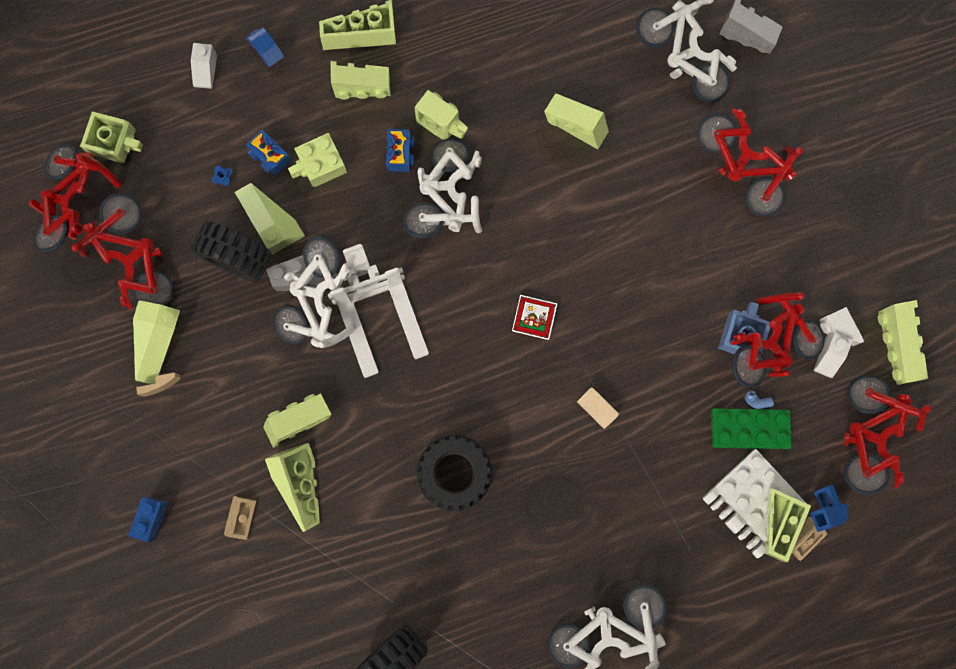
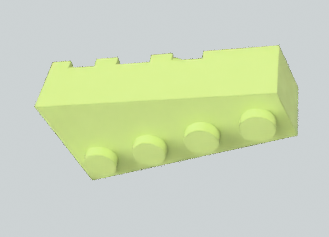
M392 0L386 1V4L377 6V4L372 5L370 9L360 12L359 10L352 11V14L347 16L339 15L319 21L323 50L396 44Z
M917 300L894 304L878 311V322L883 329V341L888 348L887 356L892 364V375L897 385L928 379L925 354L920 352L923 340L922 336L917 332V325L920 324L919 316L915 317L914 308L918 307Z

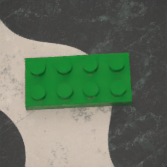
M711 409L712 448L791 449L790 410Z

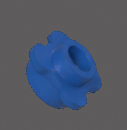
M216 166L212 182L228 186L233 174L232 169Z

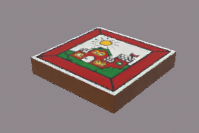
M520 295L512 332L549 341L557 303Z

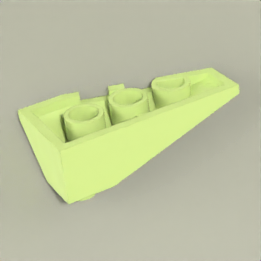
M252 183L235 192L272 255L305 236L296 220Z
M138 301L133 317L136 381L156 384L155 376L159 375L180 310L160 304Z
M309 443L281 451L266 458L265 461L271 478L302 531H307L320 523L318 499L315 497L317 480H314L313 468L316 467Z

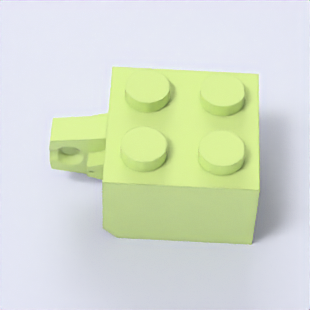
M427 90L415 106L416 122L442 140L449 139L451 135L462 139L468 131V127L459 120L457 107L452 103L443 101L442 97L436 92L432 93Z
M92 112L80 147L87 153L93 154V156L125 163L128 152L130 150L141 152L143 144L134 139L136 129L130 122Z
M329 133L294 148L299 160L296 161V165L288 168L292 178L301 175L303 177L308 176L313 187L347 173Z

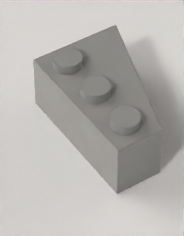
M735 0L726 16L720 35H723L726 39L738 41L744 46L756 48L762 53L770 54L777 43L782 26L765 15L760 17L755 14V9L752 7L747 9L740 4L741 0Z
M321 249L308 253L310 263L315 255L322 253ZM302 255L266 270L272 287L276 291H290L291 283L296 280L287 281L284 279V276L288 272L299 268L304 272L307 267ZM314 275L306 286L317 288L321 282L325 281V278Z

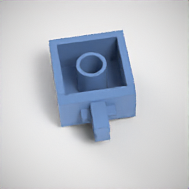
M751 302L748 304L746 311L733 310L728 314L718 349L735 354L739 348L746 346L747 341L738 345H731L730 341L734 340V335L743 332L746 335L759 332L761 340H767L770 330L769 321L760 319L759 315H756L759 304ZM745 350L739 356L744 357Z

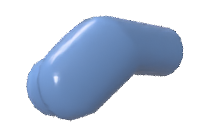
M748 391L745 395L746 402L754 409H762L774 405L771 397L760 399L755 391Z

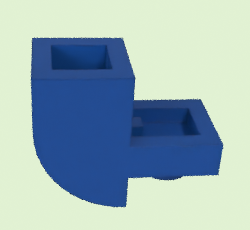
M263 27L252 31L249 37L246 38L268 67H271L284 57L274 40Z
M827 486L814 492L820 509L810 514L817 532L844 524L848 517L847 504H840L834 486Z

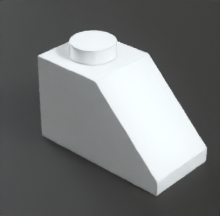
M193 43L191 69L194 87L210 89L213 87L217 53L212 45Z
M847 307L820 319L821 329L827 336L837 333L853 340L852 346L864 342Z
M837 333L826 336L823 350L818 357L813 371L833 378L845 361L853 340Z

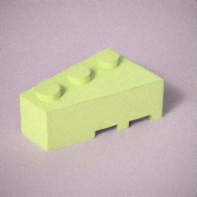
M331 61V84L336 98L349 99V97L365 99L371 96H376L377 98L391 96L389 67L365 65V68L354 67L353 63H348V66L336 65L335 61Z
M559 94L554 95L544 111L550 124L558 126L596 149H599L609 132L604 112Z
M311 394L304 398V402L299 404L294 402L286 406V410L282 412L277 410L270 413L263 428L274 448L279 445L278 442L288 437L291 439L295 437V434L305 429L308 430L329 419L331 413L321 394L317 396Z
M775 489L768 490L765 554L782 562L789 561L810 510V505Z

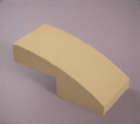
M177 373L155 376L156 384L136 387L137 395L145 397L164 391L178 382L181 377Z

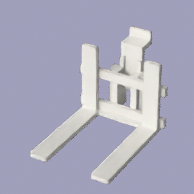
M361 244L344 249L343 253L346 261L351 264L349 269L352 271V274L348 278L350 286L333 290L328 294L329 299L333 298V305H338L346 328L350 325L356 326V331L349 335L363 376L367 378L378 374V369L354 303L387 290L390 291L414 358L418 359L427 356L429 352L402 282L405 276L404 274L400 275L404 273L402 267L399 269L394 268L386 271L385 274L379 275L376 265H369ZM368 273L370 279L360 282L358 276Z

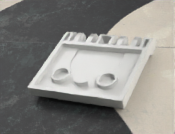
M753 449L702 499L707 504H710L720 496L710 508L712 510L718 509L725 502L728 507L720 513L719 517L722 520L734 511L725 521V524L734 534L746 525L747 527L742 530L738 538L740 540L745 539L752 531L755 536L747 543L746 547L750 550L757 545L751 552L756 558H760L765 553L768 490L775 489L801 502H806L756 449Z

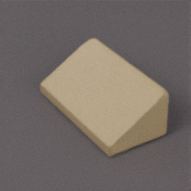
M592 387L577 401L603 429L619 415Z
M237 496L233 497L224 532L225 536L247 540L256 500Z
M808 517L805 520L792 551V554L799 561L827 535L826 531L817 532L812 517Z

